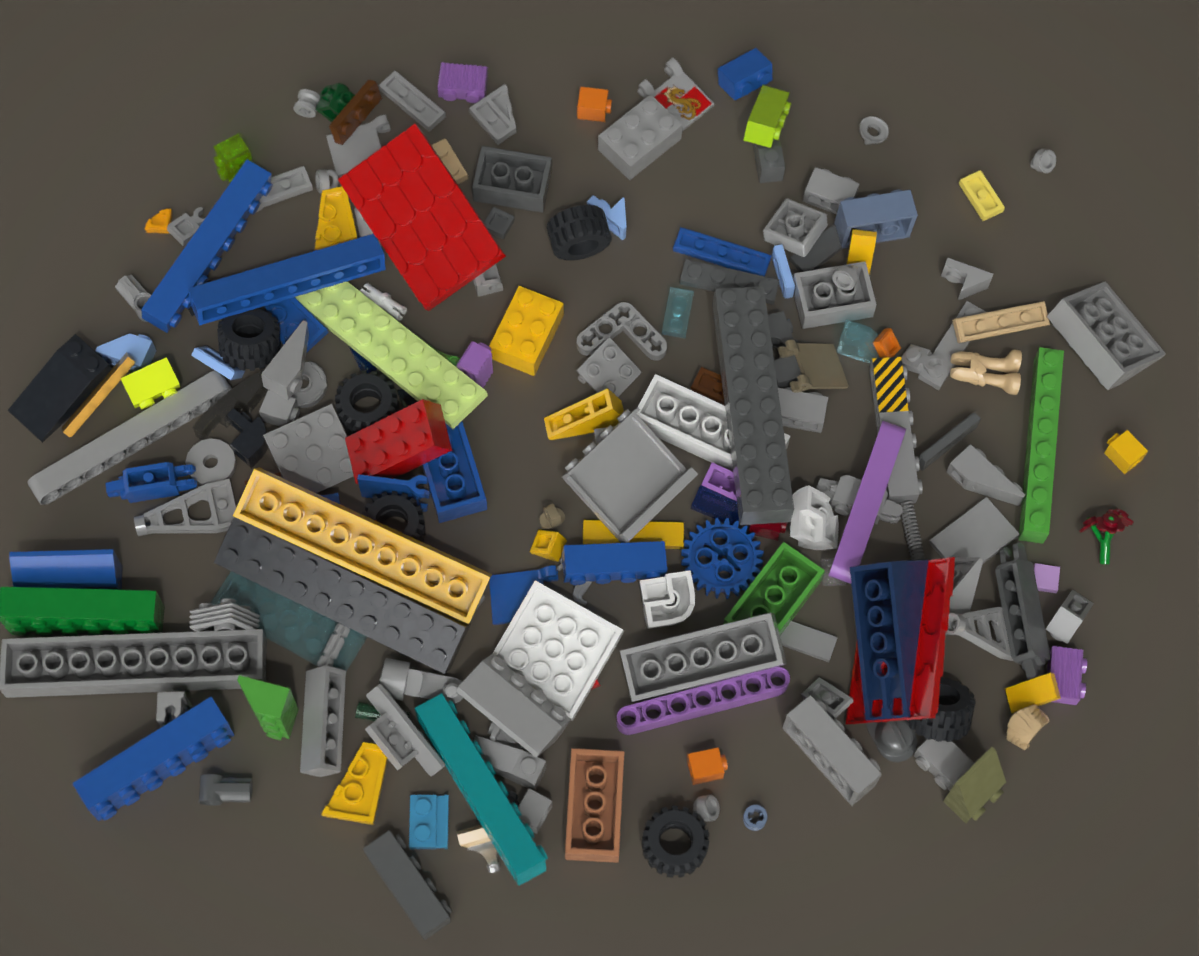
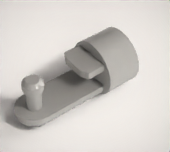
M390 658L384 660L379 684H382L390 692L393 699L403 701L404 695L432 699L440 694H443L446 701L451 700L453 703H458L463 699L456 692V689L462 683L457 678L410 669L411 662Z

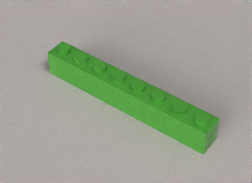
M1039 347L1034 358L1023 493L1025 497L1021 503L1020 535L1018 538L1020 541L1043 544L1049 535L1064 357L1063 350Z

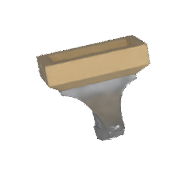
M481 825L456 832L460 846L476 851L486 859L489 873L500 870L499 862H497V850Z

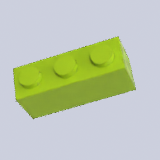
M762 85L748 119L743 141L771 148L774 139L779 140L781 130L784 127L791 107V102H788L790 92Z

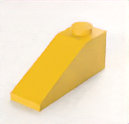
M607 388L545 417L544 422L548 439L556 440L594 433V429L607 428L610 425L612 427L616 426L619 423L617 418L624 412L622 401Z

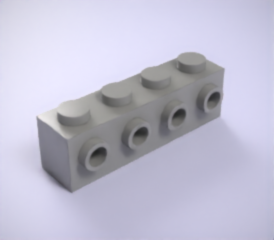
M325 665L306 671L300 773L324 777L341 772L345 670Z

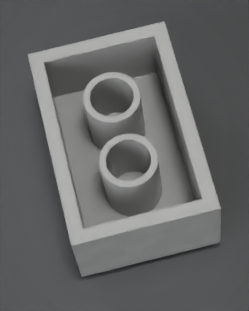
M650 94L598 135V150L625 177L631 180L681 140L683 125Z
M866 262L841 265L857 267L858 281L851 290H842L833 282V273L840 266L794 273V297L802 329L873 317L877 304Z

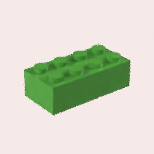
M783 542L726 616L723 625L774 613L781 636L821 583L825 570Z

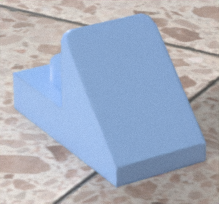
M593 195L587 201V205H595L598 208H602L605 212L610 231L624 240L627 227L624 197L611 209L605 200H599Z

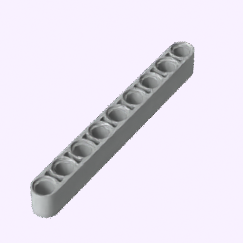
M215 370L177 391V394L163 399L35 474L29 479L28 486L41 505H47L225 401L232 395V387L222 374Z

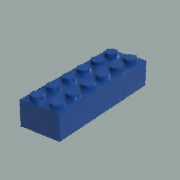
M209 697L72 784L91 814L98 821L102 819L107 820L117 813V809L125 804L129 806L138 801L140 795L147 790L153 791L163 784V780L171 775L175 777L184 772L186 766L193 761L199 762L208 756V752L212 749L224 747L231 741V737L235 735L212 697Z

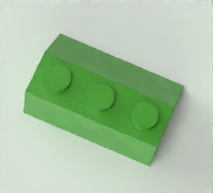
M239 675L237 681L262 729L267 733L266 735L276 740H281L282 737L290 739L299 710L290 688Z

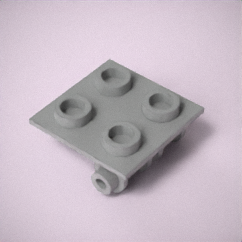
M610 337L576 370L579 373L578 380L583 384L587 382L596 393L608 388L617 397L642 373Z

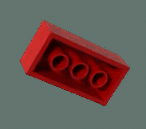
M424 399L345 438L356 484H358V474L394 479L452 451L441 404Z

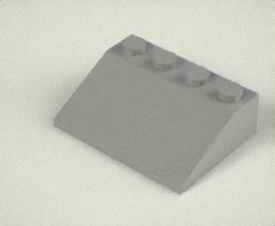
M1106 281L1063 298L1047 316L1055 329L1061 333L1069 346L1075 350L1084 364L1089 367L1107 390L1121 385L1166 355Z

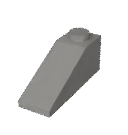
M303 320L261 374L263 387L287 400L290 399L293 393H298L303 383L302 379L309 338L306 321Z
M475 736L474 740L478 742L483 752L481 755L484 762L489 761L495 774L536 791L546 770L545 760L523 750Z

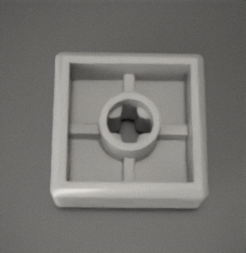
M786 198L764 228V241L773 245L782 244L785 250L805 257L827 227V214Z
M222 599L221 604L216 605L202 603L199 605V608L190 611L192 614L190 618L192 620L189 622L192 625L189 627L197 632L258 629L260 626L258 624L260 622L258 619L260 615L251 611L250 606L236 604L235 599Z

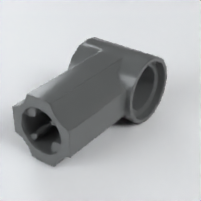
M216 774L201 775L199 803L214 806L221 805L222 802H251L253 791L252 779L224 778Z

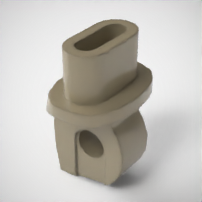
M553 503L543 507L544 513L539 518L542 528L550 530L564 522V512L559 508H555Z

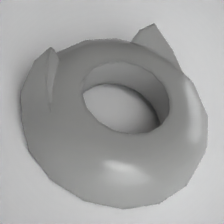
M869 116L861 120L859 132L864 139L865 145L879 144L887 139L889 128L882 119ZM867 128H875L879 135L871 136Z

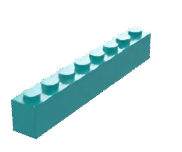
M440 694L415 707L419 724L445 763L447 770L517 885L520 886L547 871L545 860L548 857L541 845L536 846L533 838L535 836L532 829L527 823L523 825L519 818L521 817L520 810L514 802L510 804L506 797L508 792L501 781L497 783L495 780V771L489 761L484 762L481 755L483 752L476 740L472 742L469 738L470 731L464 720L459 722L456 717L458 712L451 700L446 701L443 694Z

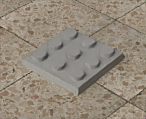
M332 404L263 435L282 477L317 494L354 477L345 441L347 435Z

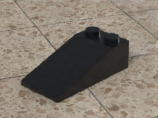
M74 334L54 353L11 405L8 412L43 443L75 413L112 369L100 355Z

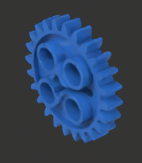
M716 518L714 525H711L708 520L705 522V528L697 525V534L690 531V540L684 541V546L687 549H682L681 556L686 558L682 559L681 566H688L684 571L691 570L693 583L698 582L697 591L704 587L706 588V596L711 591H714L715 597L718 599L720 592H724L726 599H729L731 591L736 596H739V588L746 591L749 587L748 583L751 584L755 580L754 576H758L761 572L757 567H762L763 560L758 559L763 556V551L756 550L760 547V541L753 542L755 533L746 534L747 525L739 529V521H736L732 526L729 525V518H726L724 524H720L719 519ZM715 538H722L726 543L724 545H717L713 540ZM741 552L746 558L738 560L734 557V554ZM706 556L711 562L702 564L698 558ZM718 557H727L726 559L723 558L721 561L718 560ZM726 571L729 572L731 577L723 579L718 573Z

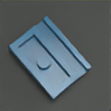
M410 795L409 849H448L449 795Z

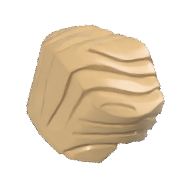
M1031 705L1011 715L1008 722L1007 741L1026 750L1037 732L1044 725L1048 724L1049 719L1047 715L1037 705Z

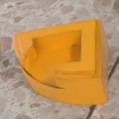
M172 209L160 210V213L149 219L145 226L146 233L170 234L167 231V225L172 222Z

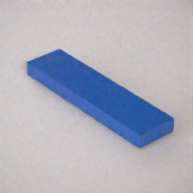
M682 227L679 230L673 247L674 252L729 269L760 276L766 275L772 255Z

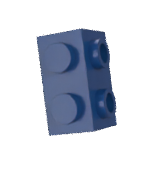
M757 48L718 68L719 86L733 100L746 96L773 80L772 63Z

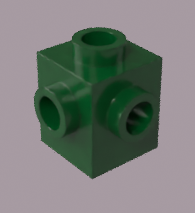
M344 84L328 85L322 89L320 93L321 98L315 110L330 122H333L355 95Z

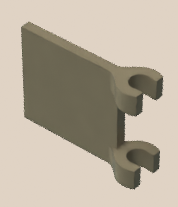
M787 340L785 347L777 348L781 358L795 355L802 375L797 377L798 381L790 382L792 392L797 393L808 389H847L849 387L834 344L796 343L795 340Z

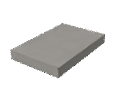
M986 497L933 537L929 544L941 558H981L984 564L996 555L1000 549L1005 548L1018 538L1020 534Z

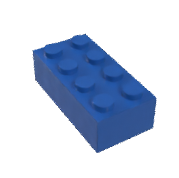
M462 421L454 429L446 424L452 451L422 465L424 475L428 479L427 485L439 523L487 510L486 496Z

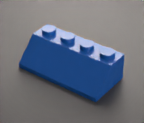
M113 549L9 552L13 587L122 590L123 566Z

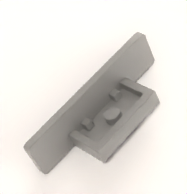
M382 684L377 685L366 695L381 714V717L369 725L365 731L397 771L414 757L429 776H433L445 766L440 755L434 751L424 735L414 726L406 712L398 706L390 692Z

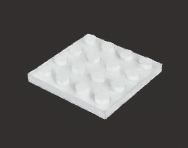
M535 580L492 654L504 660L508 668L522 675L526 682L534 689L543 692L547 700L553 705L561 707L566 712V715L572 719L571 721H573L622 637L624 630Z

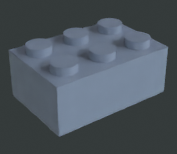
M898 189L887 194L879 195L874 193L863 198L856 199L855 197H850L840 201L834 224L841 247L844 249L850 246V241L848 243L847 241L852 228L877 232L876 243L909 238L918 214L911 190L902 191Z

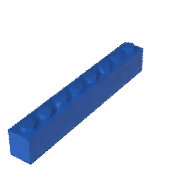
M248 159L244 162L141 309L142 319L166 333L169 332L171 327L175 328L182 318L180 314L184 308L188 309L191 306L188 288L207 283L209 272L211 270L215 271L218 268L223 252H228L233 246L234 236L237 232L241 233L247 225L246 219L250 214L254 215L260 206L259 200L263 195L267 196L273 187L271 183L272 173Z
M374 234L362 236L344 243H338L327 248L188 288L190 305L199 325H203L385 270V254Z

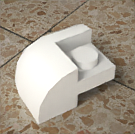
M811 486L798 489L792 495L794 512L791 518L790 537L798 540V546L806 549H837L839 521L838 515L834 516L829 504L830 497Z
M691 570L665 574V577L640 580L643 612L648 629L674 625L683 622L690 616L695 606V592Z

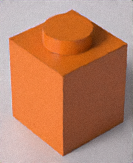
M580 87L577 119L605 122L606 113L611 114L612 100L608 99V90Z
M719 747L690 753L687 756V764L693 785L723 779L724 770H728L725 754L720 755Z

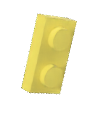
M981 170L960 179V187L982 221L1004 211V205Z

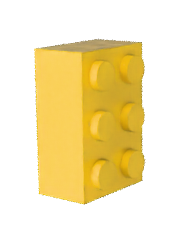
M518 286L489 345L492 350V360L535 376L564 316V303Z

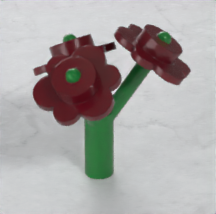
M1109 509L1102 517H1096V515L1087 517L1086 521L1083 522L1084 527L1080 529V533L1091 528L1099 540L1100 564H1110V541L1117 531H1124L1125 526L1128 527L1134 523L1123 510ZM1100 531H1105L1104 538L1101 535Z

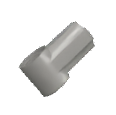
M132 274L125 275L119 279L115 289L136 312L138 318L143 322H147L142 319L141 308L148 301L151 294L146 292Z

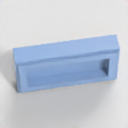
M776 245L773 248L771 258L777 278L779 279L782 295L785 299L791 298L794 294L795 285L783 245Z
M208 346L194 348L191 355L230 380L242 378L245 370H239V367H230V363H225L223 357H220L218 352Z

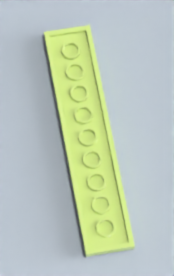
M348 281L295 297L322 325L417 401L424 399L441 404L445 423L452 429L488 396L485 389Z

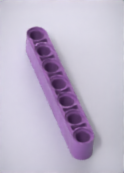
M882 421L829 573L830 577L851 584L850 567L859 566L907 428Z
M774 667L628 705L618 711L617 728L624 735H632L777 697L786 692L790 675L785 668ZM779 677L783 680L784 684L776 686L771 682V678ZM750 683L756 684L759 687V691L750 692L747 690L746 685ZM730 690L735 696L731 699H726L722 696L721 692ZM704 696L709 699L710 703L703 706L697 703L696 699ZM674 703H681L684 705L685 710L676 712L671 706ZM651 709H655L660 713V716L652 719L646 713ZM625 716H631L635 719V722L632 725H625L621 719Z

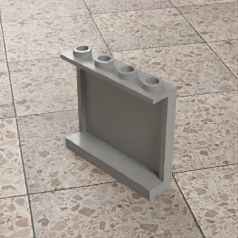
M638 407L631 412L629 409L625 410L617 418L619 423L614 428L611 425L608 426L600 434L602 439L597 444L591 442L582 451L585 455L579 461L574 458L565 466L567 472L562 476L564 481L620 543L630 541L698 475L692 467L686 469L637 415L640 411Z

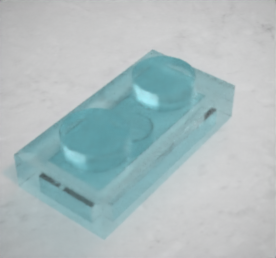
M670 287L662 335L686 338L694 291Z

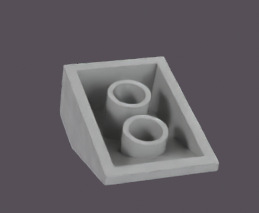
M955 557L953 596H950L949 613L963 614L970 612L983 564L981 558ZM958 621L953 623V627L956 629Z

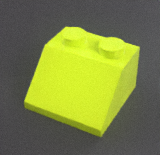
M167 357L121 378L134 408L140 407L145 409L155 404V399L161 396L166 399L177 394L176 389L180 388V384Z

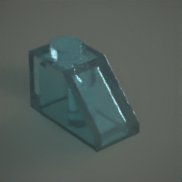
M846 320L836 352L871 364L872 358H880L872 343L878 337V334L868 326Z

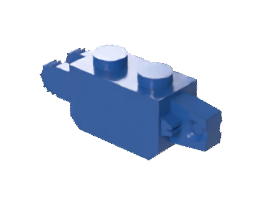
M170 462L127 468L123 471V476L118 477L119 480L105 483L106 493L109 498L121 496V499H128L129 503L180 495L179 491L194 489L198 486L197 480L194 479L178 481V477L194 474L196 469L195 466L190 464L174 466Z

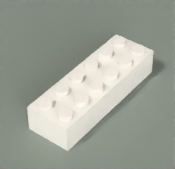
M655 374L638 405L640 411L637 415L659 439L733 472L725 406ZM784 433L785 445L787 449L790 435Z

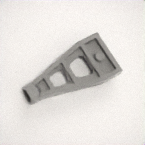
M230 479L204 484L141 516L134 517L138 537L155 533H220L228 531L236 510ZM201 500L209 502L211 510L210 519L206 521L190 519L188 509L192 504ZM175 509L182 510L184 518L182 523L171 525L164 523L163 515ZM147 521H150V526H147Z
M1002 607L963 614L949 613V624L946 633L961 636L1000 659L1013 661ZM974 620H977L979 634L976 633ZM954 621H958L956 629L953 627ZM989 621H991L995 631L996 641L992 639Z

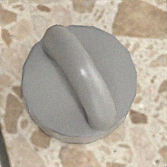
M1040 149L1031 160L1030 166L1038 172L1049 173L1055 167L1056 155L1052 150Z
M321 169L316 171L315 183L320 194L322 190L337 188L339 181L337 180L338 175L334 170ZM329 176H332V178H333V182H332V185H331V186H330Z
M838 267L832 276L834 284L842 290H851L858 281L857 267Z
M713 795L697 797L693 804V812L695 811L699 814L698 818L700 821L702 819L704 822L714 821L720 813L719 803Z

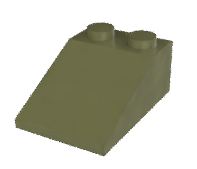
M993 747L954 784L943 801L965 823L971 818L975 821L978 820L986 811L983 806L989 800L994 803L1004 793L1001 788L1006 783L997 752Z

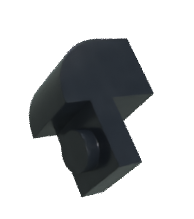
M233 408L227 414L230 425L241 434L230 445L234 454L252 469L268 450L267 443L263 437L267 431L259 416L252 421L245 412L239 413Z

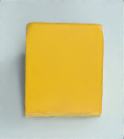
M538 530L530 553L559 562L563 546L566 545L567 540L559 532Z

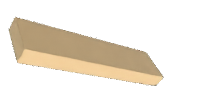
M1045 301L952 320L958 344L1050 325L1047 318L1048 313Z

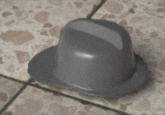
M906 720L866 723L871 738L884 758L893 762L906 761L914 754L917 747V738L914 730L909 727V723Z

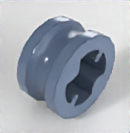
M760 805L749 806L743 815L744 825L752 831L761 830L766 824L767 812ZM754 812L760 813L759 818H763L762 821L758 820L756 824L751 823L752 818L748 819V815H753Z

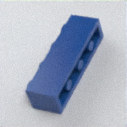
M665 541L564 545L561 554L564 583L570 582L572 585H582L587 581L607 584L612 580L632 583L636 579L665 577L667 572Z

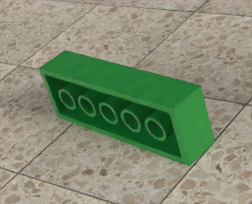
M0 587V621L8 632L13 635L23 636L26 635V632L36 633L39 636H51L52 633H62L63 636L68 637L77 636V634L95 636L103 634L121 635L163 632L165 606L157 591Z

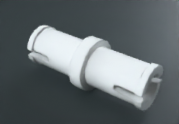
M369 283L364 285L367 291L364 289L360 290V292L398 321L403 319L400 313L405 315L407 312V308L391 299L390 294L382 293Z

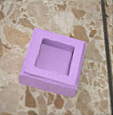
M1035 563L1033 567L1038 591L1057 593L1060 567Z

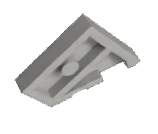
M505 84L469 108V113L497 145L516 133V124L513 118L508 89Z

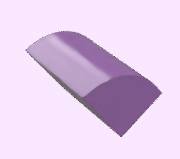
M712 462L702 482V486L737 501L733 472Z

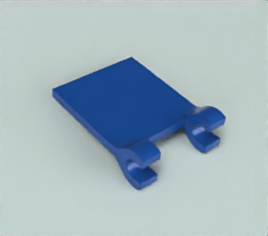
M358 474L357 480L362 497L373 498L377 496L379 499L382 497L381 493L387 492V495H392V491H398V496H401L402 493L408 494L409 500L413 497L417 502V506L420 505L422 512L428 511V504H422L419 500L421 498L430 499V491L417 488L418 484H427L428 479L426 476L418 475L411 480H399Z
M547 566L539 570L492 575L489 583L493 625L508 624L512 621L535 580L543 585L544 581H559L556 566Z

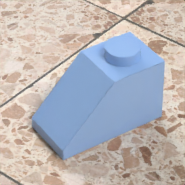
M129 333L98 346L95 352L113 366L127 352L135 361V364L129 371L135 372L151 364L156 349L149 337L142 334L136 336Z

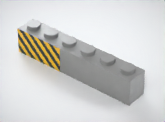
M902 357L872 358L869 371L877 435L882 421L907 428L886 487L887 499L896 502V504H901L905 501L916 503L919 494H922L923 487L921 479H917L916 472L919 471V458L914 456L913 449L916 448V435L911 433L910 426L913 425V412L908 410L910 389L905 387L907 367L902 365Z

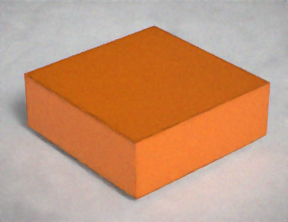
M891 328L884 329L872 342L880 358L894 357L901 349Z

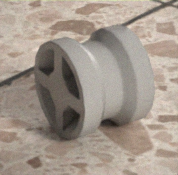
M308 89L299 90L297 95L299 100L294 105V111L303 117H315L317 114L315 108L321 98L320 95Z

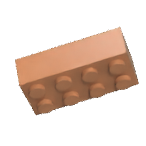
M571 749L565 860L618 863L624 751Z

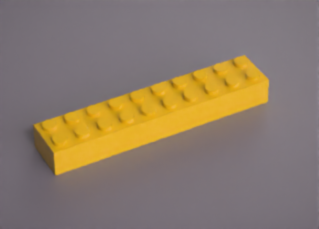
M260 467L253 470L233 514L234 517L467 624L470 623L492 576L491 573Z

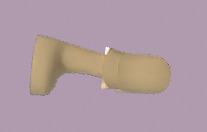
M1011 350L1005 358L985 357L973 352H955L951 355V363L960 366H970V368H952L950 370V377L984 387L985 384L1002 388L1008 394L1017 395L1021 384V375L1017 372L1021 366L1022 352L1020 350ZM986 369L1000 371L1007 374L1001 375L986 373Z

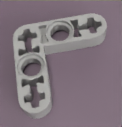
M621 302L582 331L576 340L579 353L588 356L592 355L608 337L613 339L623 331L651 360H660L664 358L667 352V342L627 302ZM620 311H622L623 313L628 312V318H626L625 316L619 318ZM603 324H609L613 330L608 334L600 332L599 327ZM638 326H642L647 330V333L643 336H637L633 330ZM583 340L587 342L592 340V346H583ZM652 344L656 347L660 345V351H652Z

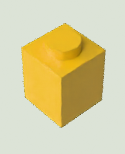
M1126 430L1121 435L1116 433L1107 441L1109 446L1104 454L1125 475L1144 459L1148 450Z

